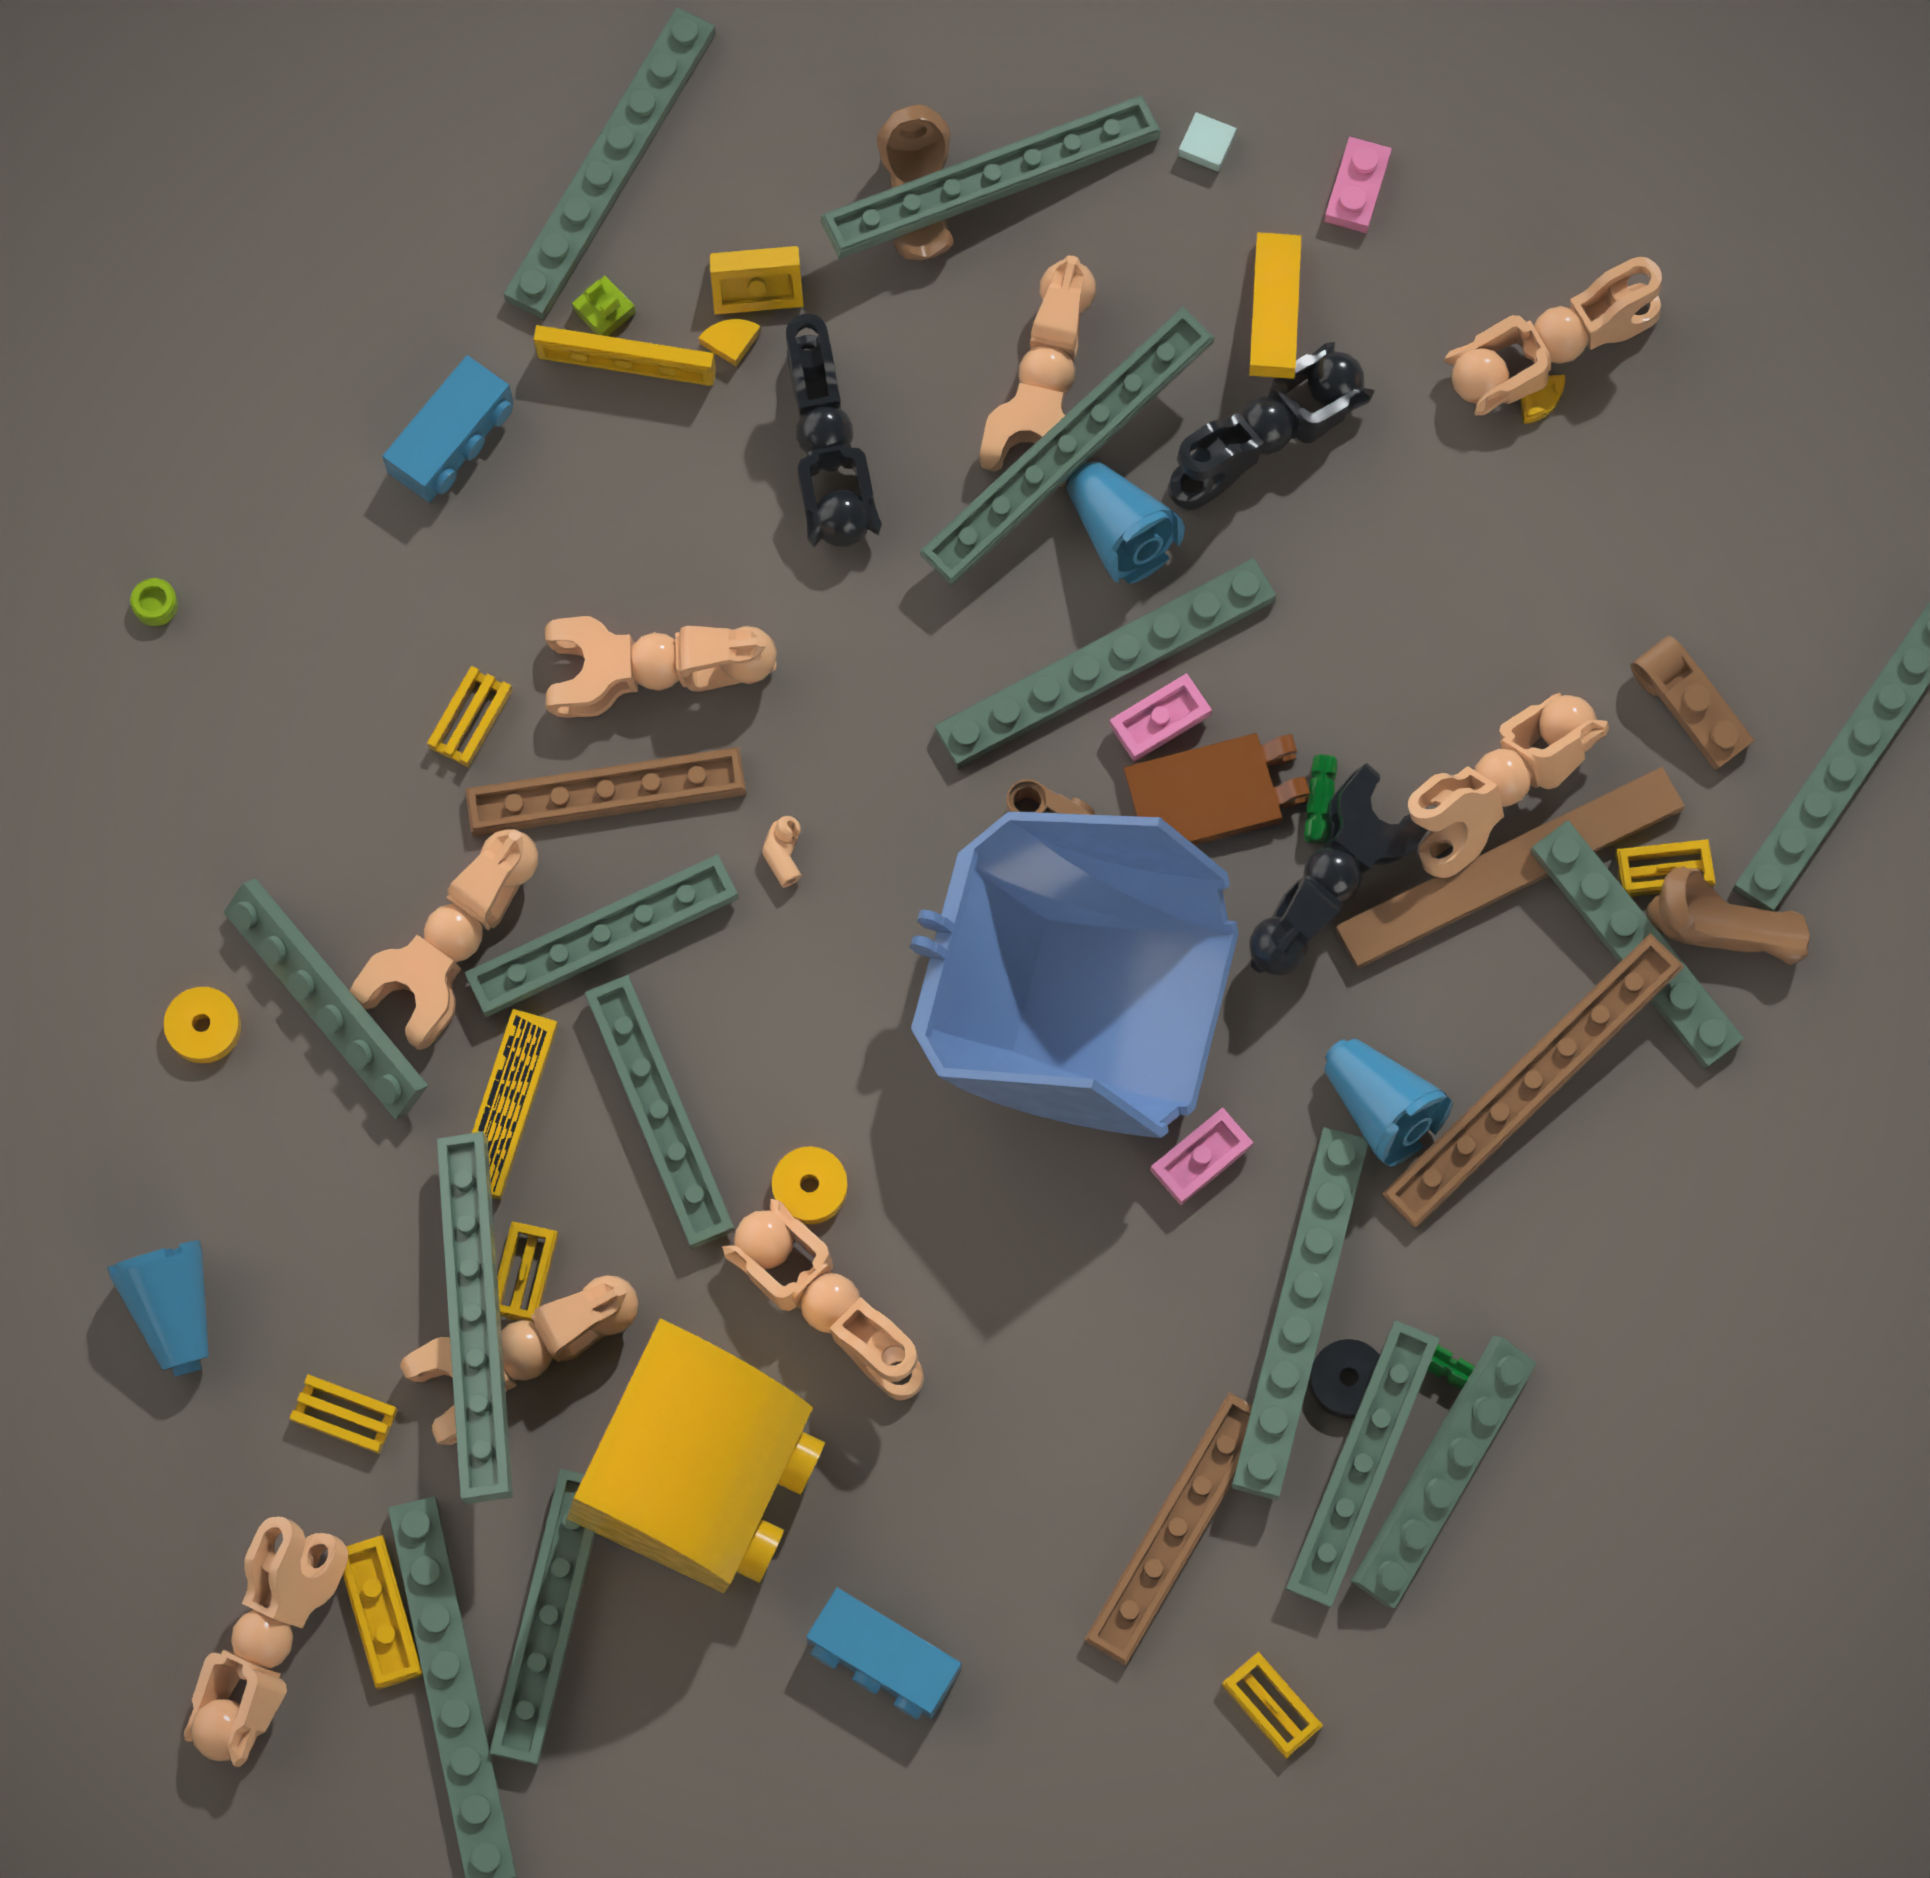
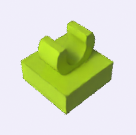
M605 275L600 280L594 282L581 296L571 303L573 311L597 335L609 336L636 313L635 305Z

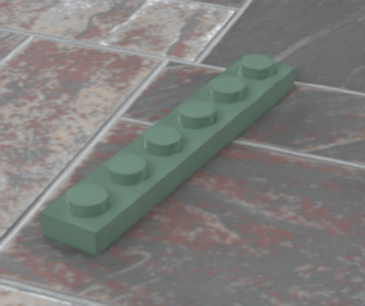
M1569 820L1530 849L1531 854L1619 963L1651 933L1684 965L1683 970L1650 1002L1704 1069H1707L1744 1039Z
M717 854L464 973L486 1018L739 899L738 893Z
M255 878L242 883L224 910V914L394 1119L408 1114L428 1087V1084Z
M629 975L585 992L690 1248L694 1249L735 1232L733 1223Z
M1397 1320L1393 1322L1285 1588L1286 1590L1326 1607H1332L1440 1338Z
M1499 1336L1491 1338L1473 1372L1351 1579L1352 1583L1386 1607L1396 1608L1537 1362L1505 1338Z
M565 1469L559 1470L491 1744L490 1754L493 1756L537 1766L540 1763L596 1534L594 1531L567 1519L573 1498L585 1475L583 1473Z

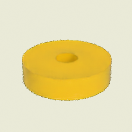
M194 987L180 993L170 1003L164 1016V1032L173 1050L183 1059L199 1064L211 1063L222 1059L235 1047L241 1033V1019L234 1003L226 994L211 987ZM209 1019L210 1026L207 1030L202 1032L195 1030V1024L198 1020Z
M812 1146L797 1148L787 1153L775 1167L772 1176L774 1200L782 1202L791 1215L801 1223H822L836 1215L846 1200L848 1182L845 1169L838 1158L825 1149ZM812 1178L819 1183V1186L814 1192H805L801 1188L802 1182Z

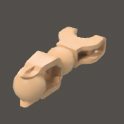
M1068 255L1064 260L1050 266L1040 281V295L1043 302L1033 323L1030 351L1024 355L1019 365L1018 377L1020 383L1016 396L1011 401L998 406L987 418L980 450L981 469L998 471L1002 468L1003 461L1011 447L1021 442H1032L1035 444L1065 416L1062 411L1064 395L1071 389L1075 380L1076 368L1073 362L1078 352L1081 313L1089 308L1096 296L1094 276L1085 265L1080 263L1078 257ZM1067 480L1059 487H1063L1066 484Z
M1632 258L1606 271L1588 289L1571 298L1570 308L1558 306L1547 309L1538 317L1534 326L1530 320L1526 322L1521 316H1509L1478 334L1474 342L1449 351L1444 358V362L1454 365L1451 380L1455 391L1466 402L1477 404L1475 415H1486L1502 403L1511 404L1545 388L1549 381L1548 372L1551 371V362L1562 364L1574 361L1583 353L1586 345L1592 350L1605 343H1617L1628 340L1652 327L1659 320L1661 314V301L1658 296L1662 287L1660 268L1649 258ZM1637 273L1646 274L1650 278L1648 285L1642 283L1631 286L1627 285L1629 278ZM1646 304L1649 305L1650 309L1647 313L1635 315L1640 308ZM1516 343L1523 348L1524 355L1533 360L1534 364L1509 379L1507 365L1496 351Z
M590 616L556 619L550 621L545 626V641L552 650L558 654L579 655L585 659L582 671L574 679L552 684L547 689L546 709L557 717L599 716L607 711L622 694L638 692V684L647 689L661 691L672 687L680 681L682 687H687L691 691L702 692L739 683L753 684L762 681L769 673L776 670L777 651L774 641L761 629L750 626H743L733 630L728 628L684 626L681 627L680 632H676L675 639L667 634L653 632L641 636L635 643L630 634L615 635L609 632L601 622Z
M1560 692L1551 695L1550 698L1540 705L1529 706L1503 723L1499 730L1502 749L1485 754L1476 764L1475 770L1467 766L1455 775L1440 773L1429 778L1412 793L1408 800L1411 820L1431 831L1419 846V855L1423 869L1432 876L1448 878L1473 862L1485 847L1493 827L1504 818L1502 807L1520 802L1530 790V786L1534 788L1540 786L1545 789L1558 787L1585 760V752L1607 735L1609 730L1608 721L1597 720L1593 708L1586 700L1576 696H1562ZM1541 736L1548 744V747L1542 750L1534 747L1530 748ZM1430 805H1436L1435 809H1424ZM1450 846H1453V852L1450 855L1441 859L1435 858Z
M515 829L498 831L485 840L480 855L450 884L446 898L451 904L441 906L429 915L424 928V939L416 935L406 947L387 949L374 954L354 981L350 992L364 1009L376 1007L392 991L405 989L415 994L416 1008L405 1027V1035L409 1044L417 1050L428 1048L455 1015L456 1003L452 987L455 977L461 970L455 962L466 960L478 950L482 941L483 928L489 931L490 928H495L501 922L520 885L533 877L538 865V851L532 839L527 834Z
M770 1200V1211H755L742 1219L736 1229L734 1245L722 1246L728 1261L745 1272L750 1280L778 1308L790 1311L798 1307L802 1310V1315L810 1326L818 1331L831 1333L834 1341L889 1397L895 1400H906L920 1391L924 1382V1373L918 1361V1354L914 1344L892 1321L876 1311L860 1297L859 1290L852 1281L842 1275L831 1272L833 1269L832 1258L828 1247L798 1219H795L783 1203L778 1200ZM794 1240H796L814 1258L812 1262L813 1267L809 1271L801 1272L797 1283L792 1282L782 1286L764 1269H773L784 1263L792 1251ZM912 1373L909 1382L906 1384L895 1385L891 1383L898 1382Z
M605 1275L595 1278L584 1287L583 1291L544 1304L535 1309V1314L531 1315L533 1321L520 1320L508 1324L501 1330L506 1392L517 1386L514 1380L526 1381L540 1376L549 1367L552 1359H555L558 1363L562 1360L569 1361L580 1355L605 1335L611 1336L627 1329L637 1315L639 1303L636 1291L630 1283L619 1276ZM450 1337L436 1338L405 1356L400 1364L404 1376L414 1382H425L442 1375L453 1378ZM454 1405L434 1420L432 1432L437 1444L452 1445L457 1443Z
M279 1516L266 1519L258 1528L245 1556L244 1564L248 1585L242 1604L253 1610L243 1614L233 1627L231 1638L233 1652L223 1650L221 1654L211 1653L206 1657L192 1697L194 1709L184 1730V1740L187 1742L193 1741L194 1746L208 1759L215 1761L231 1760L234 1766L240 1767L247 1761L257 1736L265 1733L287 1692L286 1683L280 1679L281 1673L271 1668L281 1664L291 1651L293 1634L290 1625L303 1629L309 1614L315 1608L327 1602L335 1593L347 1565L348 1550L343 1541L338 1537L325 1533H315L305 1538L303 1530L296 1523ZM282 1533L283 1541L276 1553L275 1540ZM328 1549L326 1562L317 1568L322 1552ZM240 1678L247 1681L241 1704L229 1700Z

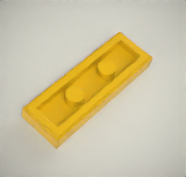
M380 1535L346 1546L348 1561L343 1576L375 1688L380 1690L423 1676L419 1655L384 1536Z

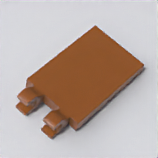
M1253 733L1126 766L1123 769L1135 815L1137 817L1162 818L1193 845L1282 823L1280 809L1308 803V795H1310L1305 776L1288 780L1277 787H1273L1267 767L1286 764L1296 760L1295 753H1297V748L1292 734L1279 736L1261 745L1258 734Z

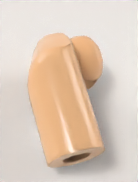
M783 816L771 825L762 848L763 856L782 888L793 885L802 877L791 858L801 832V826L791 816Z

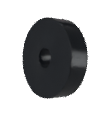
M1353 1339L1335 1341L1323 1348L1315 1358L1310 1373V1388L1317 1403L1325 1411L1337 1417L1355 1418L1379 1359V1353L1370 1345ZM1345 1371L1353 1372L1357 1377V1383L1353 1386L1344 1385L1340 1381V1374Z

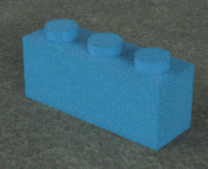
M466 355L382 455L387 473L429 503L438 493L444 494L453 485L457 477L456 471L466 459L469 461L474 459L483 448L485 436L494 426H501L510 416L514 403L510 385Z
M838 1587L834 1590L806 1636L807 1643L814 1647L810 1653L811 1656L832 1669H835L838 1663L855 1672L852 1681L875 1695L880 1688L897 1698L893 1704L897 1709L916 1720L919 1719L921 1714L930 1719L933 1718L962 1670L961 1662Z

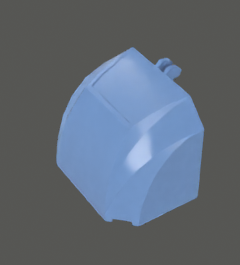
M1008 811L958 852L942 914L923 909L919 911L917 923H920L924 928L936 931L934 941L928 937L917 935L913 936L910 949L916 954L930 958L911 1030L937 1075L966 1092L1032 1115L1110 1132L1162 1138L1169 1132L1168 1124L1179 1115L1188 1116L1195 1110L1239 934L1237 922L1228 920L1223 889L1230 886L1228 873L1160 817Z

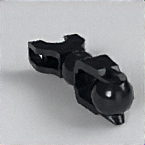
M801 314L788 323L786 327L787 361L800 418L796 425V438L800 448L807 455L798 464V482L807 520V538L814 548L821 539L833 546L848 547L859 542L867 534L868 530L879 536L882 523L873 498L866 455L860 448L851 447L853 425L849 416L841 409V399L827 326L817 315ZM804 328L812 329L818 334V336L803 335L796 338L798 332ZM840 466L845 469H853L859 495L851 491L835 490L825 495L816 504L812 476L817 475L822 469L828 472L836 471Z
M1335 342L1326 343L1312 355L1306 354L1296 360L1294 379L1274 378L1268 397L1252 400L1240 413L1237 412L1224 420L1211 421L1186 437L1181 443L1177 455L1179 466L1173 471L1168 485V492L1172 501L1186 510L1198 509L1221 495L1240 475L1257 464L1260 454L1269 455L1281 451L1291 438H1297L1303 443H1312L1342 422L1347 413L1368 404L1375 390L1364 388V372L1359 361L1348 353L1335 351ZM1306 379H1308L1309 389L1313 398L1324 406L1314 413H1310L1305 408H1300L1296 401L1290 400L1286 396L1288 392ZM1197 449L1192 455L1190 454L1191 451ZM1191 477L1193 480L1203 481L1204 484L1199 492L1187 493L1182 490L1180 483Z
M1368 763L1355 770L1330 799L1327 814L1331 828L1330 837L1322 849H1318L1309 857L1304 868L1303 877L1296 881L1283 895L1272 917L1264 919L1255 927L1250 937L1249 946L1252 958L1251 967L1258 973L1267 972L1274 975H1285L1294 972L1302 965L1308 951L1307 942L1342 909V903L1348 902L1356 895L1361 884L1362 874L1370 870L1374 864H1391L1412 853L1427 833V829L1411 820L1410 814L1405 816L1399 824H1388L1377 817L1372 810L1371 796L1380 781V774Z

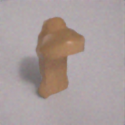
M917 104L896 110L879 130L877 148L880 151L879 155L882 164L891 174L892 188L940 171L946 164L951 138L950 129L941 115L928 106ZM946 219L897 237L893 241L897 252L904 259L917 261L944 254L954 243Z
M1682 866L1671 870L1664 879L1660 895L1656 896L1646 909L1647 918L1659 932L1672 940L1684 944L1738 952L1760 953L1764 951L1788 965L1800 962L1808 956L1810 932L1805 917L1802 914L1792 910L1774 912L1729 904L1706 882L1702 872L1696 868Z

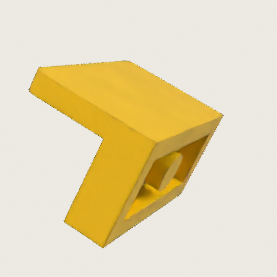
M798 246L710 254L714 315L804 307Z

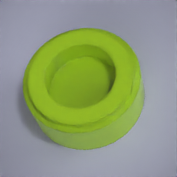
M159 578L143 580L135 586L131 593L130 604L135 616L140 622L148 626H161L168 623L178 610L176 593L165 580Z

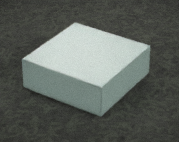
M1196 112L1179 147L1178 156L1219 172L1236 136L1237 128Z

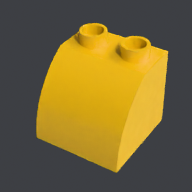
M660 1318L579 1485L567 1519L723 1594L730 1586L736 1572L760 1583L784 1533V1529L761 1519L778 1484L801 1495L825 1445L824 1441L802 1431L813 1407L794 1392L755 1367L710 1342Z

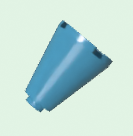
M1085 462L1069 477L1066 487L1067 493L1106 572L1113 581L1119 583V579L1123 578L1128 584L1149 577L1170 559L1165 552L1173 541L1178 547L1181 544L1185 525L1180 516L1102 462Z
M1359 1039L1340 1040L1329 1049L1325 1056L1327 1063L1324 1071L1376 1158L1387 1166L1398 1165L1417 1154L1424 1147L1419 1139L1428 1130L1436 1135L1450 1115L1453 1103L1443 1090Z
M200 1240L181 1243L179 1248L173 1250L172 1248L159 1249L118 1262L113 1266H108L109 1277L162 1371L172 1368L174 1377L202 1369L200 1360L209 1357L203 1249Z

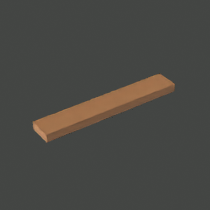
M739 747L465 788L473 837L494 834L502 830H520L747 795Z
M1228 1392L1084 1639L1085 1643L1124 1666L1128 1664L1233 1483L1252 1409L1250 1403Z

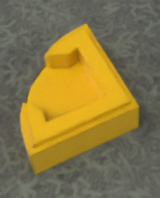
M742 319L721 321L707 328L698 337L699 344L732 365L737 366L760 335L761 326Z
M1549 375V381L1545 388L1520 399L1523 424L1538 421L1554 410L1564 390L1565 375Z

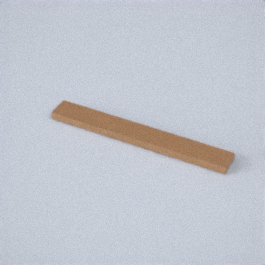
M1662 766L1478 856L1473 862L1451 877H1435L1336 925L1335 932L1355 969L1358 970L1548 877L1549 875L1531 854L1530 849L1567 820L1571 822L1592 850L1597 853L1683 811L1685 805Z
M1650 933L1382 1193V1197L1414 1229L1418 1228L1683 970L1684 965Z

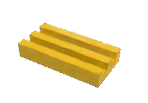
M471 666L427 742L428 748L469 768L513 691L512 686L504 681L503 683L498 682L494 676L484 675L480 673L479 669ZM476 683L479 684V689L447 745L443 744ZM490 690L496 692L463 753L457 751Z
M1709 839L1617 849L1615 852V859L1619 868L1618 878L1621 880V886L1630 897L1660 894L1664 879L1632 883L1631 879L1667 875L1674 868L1682 866L1703 871L1706 882L1712 888L1716 884ZM1691 854L1701 855V860L1629 868L1628 862Z
M514 1221L511 1222L497 1276L500 1316L508 1317L509 1320L533 1321L531 1315L535 1314V1309L542 1304L559 1237L558 1231ZM520 1234L527 1235L528 1239L511 1306L509 1307L503 1305ZM539 1238L545 1239L528 1310H523L521 1306Z
M307 1374L304 1381V1389L299 1393L295 1410H292L289 1419L302 1426L380 1454L398 1409L392 1405ZM315 1390L384 1415L382 1422L313 1397ZM309 1406L373 1430L377 1434L373 1440L305 1413Z
M1259 1651L1221 1684L1285 1759L1323 1727L1322 1723ZM1255 1667L1260 1670L1307 1724L1304 1730L1301 1731L1250 1673ZM1239 1681H1244L1293 1739L1289 1743L1283 1739L1237 1686Z

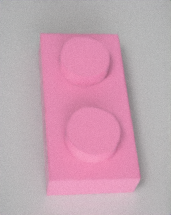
M1349 136L1324 222L1367 234L1392 148Z
M1186 673L1110 719L1109 726L1133 762H1136L1210 717L1212 709Z
M1222 1107L1151 1166L1150 1171L1182 1206L1251 1149L1254 1142Z

